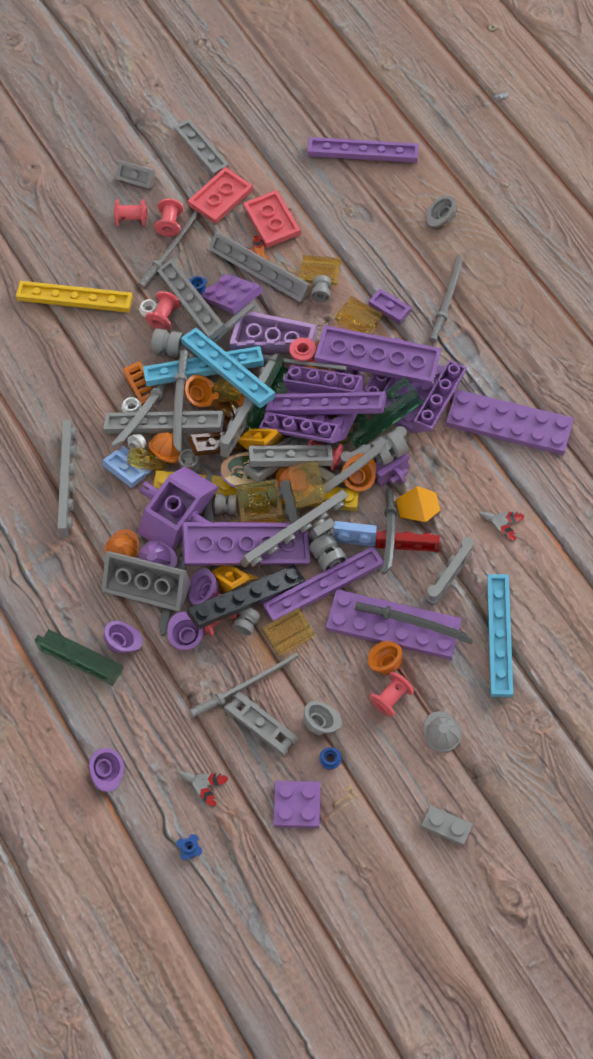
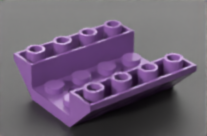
M448 360L445 367L438 364L433 386L373 374L362 392L386 393L387 399L384 412L373 413L377 418L397 427L403 426L411 433L432 431L465 374L467 367ZM401 405H406L409 407V409L406 411H401L398 407Z
M296 365L290 366L283 380L288 389L286 394L362 392L363 388L362 376ZM267 412L259 429H277L278 433L334 443L346 439L357 414L283 415ZM338 415V417L334 418L333 420H330L332 416Z

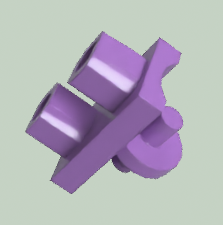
M408 454L399 458L394 457V460L387 466H381L376 462L377 484L380 487L389 481L391 484L396 481L401 485L406 483L405 475L409 473L407 469L409 468L408 460L410 459Z

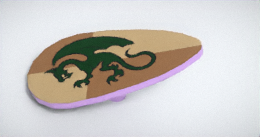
M248 452L226 458L220 467V474L223 480L235 488L245 489L246 486L258 485L271 475L259 483L244 473V466L249 463Z

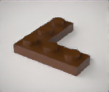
M232 398L213 399L211 403L213 410L223 411L224 413L222 432L190 435L188 441L194 456L220 454V446H218L220 437L226 434L228 424L235 419L237 411ZM239 442L236 443L232 452L248 451Z

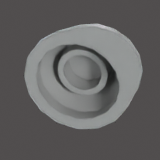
M448 195L442 196L432 203L427 213V223L429 226L438 227L450 223L456 217L457 205L454 198Z
M311 701L304 708L303 724H305L308 731L316 735L335 732L341 728L342 719L340 714L331 706L319 701Z
M442 711L430 714L424 724V737L428 746L439 752H449L458 746L462 733L460 726L452 716Z

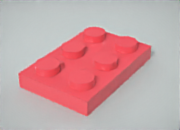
M225 167L188 200V205L214 224H217L253 191V185Z
M277 190L243 203V208L266 248L301 235L299 226Z

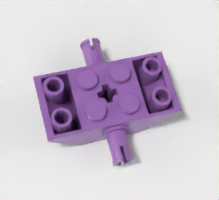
M185 466L169 475L159 489L147 481L143 483L145 488L140 487L139 492L150 498L151 501L144 509L138 534L148 541H162L174 551L183 539V522H209L200 514L218 490V486Z

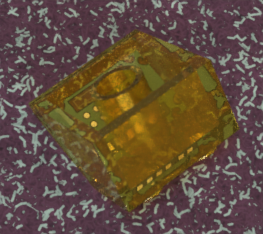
M277 479L236 485L241 522L284 523Z

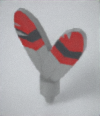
M487 511L486 513L479 512V515L483 516L485 520L492 521L496 529L507 540H516V534L508 524L519 523L525 517L519 512H505L494 515Z
M182 771L179 773L180 776L184 777L185 781L193 784L201 799L212 807L216 806V798L208 786L223 785L228 781V777L221 773L194 775L190 772L184 773Z

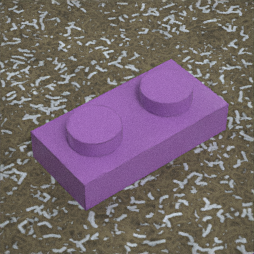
M379 289L368 301V306L398 324H401L411 312L409 305L382 289Z

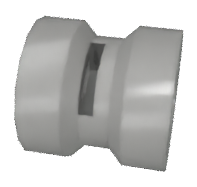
M318 275L313 278V289L311 290V298L313 300L326 302L330 299L329 289L331 288L332 280L328 276Z
M186 449L180 453V469L185 466L198 474L201 469L199 456H194L192 449Z
M216 494L215 514L229 513L230 515H236L237 495L224 496L223 494Z
M249 608L239 612L238 619L232 625L235 631L246 636L252 635L254 624L260 618V614L256 610Z

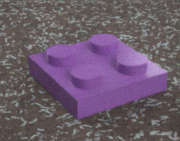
M275 781L274 827L319 828L321 783Z

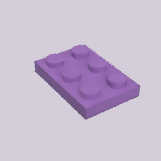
M227 274L220 277L219 281L213 286L208 287L201 296L207 304L236 314L260 295L263 290L258 284Z

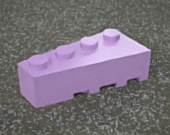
M249 312L235 324L229 344L231 351L260 346L262 354L289 353V346L295 339L309 338L315 343L317 329L314 324Z

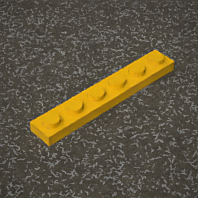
M20 281L16 299L17 301L130 313L133 293Z

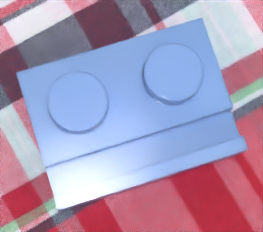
M124 446L119 451H114L102 460V466L130 488H133L145 479L146 475L152 474V467Z
M335 521L334 538L337 543L375 547L377 526Z

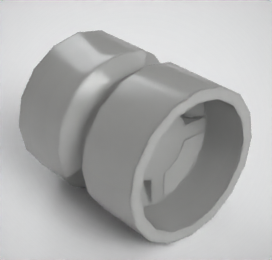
M156 328L152 336L151 352L159 355L167 353L170 357L180 358V352L184 347L181 337L184 336V333L172 331L169 334L165 329Z
M396 429L385 435L387 442L383 450L375 456L381 466L392 462L394 457L399 458L409 452L405 439ZM380 437L371 442L370 447L373 448L383 438Z
M330 533L316 538L309 547L314 557L318 559V563L323 571L348 559Z

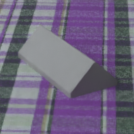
M110 551L106 552L102 592L181 611L191 587L186 570Z

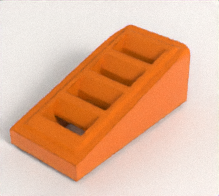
M138 361L125 367L123 373L135 396L143 406L150 393L145 396H141V394L151 391L155 387L153 385L138 389L146 385L143 365Z

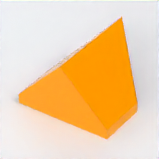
M250 428L239 438L238 442L249 450V446H275L286 437L278 433L277 429Z
M418 486L396 499L400 519L406 518L427 522L440 512L436 492Z
M232 565L219 566L211 571L219 583L223 594L261 579Z

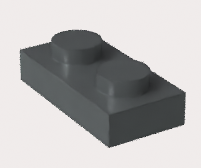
M292 480L279 482L281 487H278L279 495L285 501V517L292 523L301 518Z

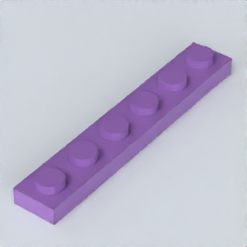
M309 137L308 156L417 163L419 144Z
M385 392L275 394V398L267 403L266 412L283 415L383 413L387 396Z
M374 546L263 603V608L272 623L275 624L332 594L336 589L339 590L383 567L384 561Z

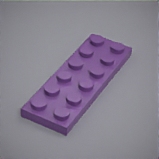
M324 325L315 354V362L346 366L347 369L433 386L442 348Z
M456 389L446 421V427L564 455L574 418Z
M183 522L184 566L242 565L240 560L244 555L292 523ZM299 531L295 534L296 538L288 544L283 542L278 546L280 549L270 556L268 553L262 556L263 560L257 565H309L308 531L303 534Z
M336 589L326 631L376 643L392 641L397 643L402 649L452 660L457 639L391 618L385 620L384 616L357 611L355 606L356 602L384 608L391 606L392 610L421 617L459 630L462 618Z

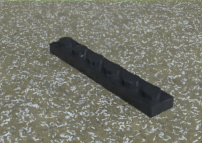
M292 565L188 608L187 615L195 627L201 629L275 598L306 580L296 566Z

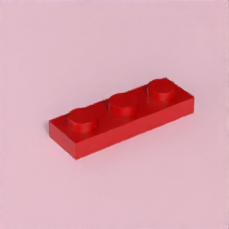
M387 530L376 531V548L385 549ZM409 531L395 533L394 549L438 552L440 535L433 533L414 534Z

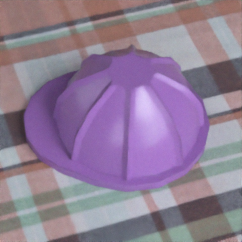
M153 540L147 542L142 546L138 555V559L176 568L178 562L176 552L162 541Z
M202 568L193 575L189 589V600L191 603L197 605L216 597L220 586L209 569Z
M187 612L176 613L168 622V638L173 647L179 650H190L201 642L204 629H197L187 615Z
M109 622L104 629V642L108 649L115 652V654L134 652L142 646L143 640L140 633L124 622Z
M99 749L93 753L89 760V773L96 788L100 791L109 792L116 789L121 782L124 763L119 753L113 749Z

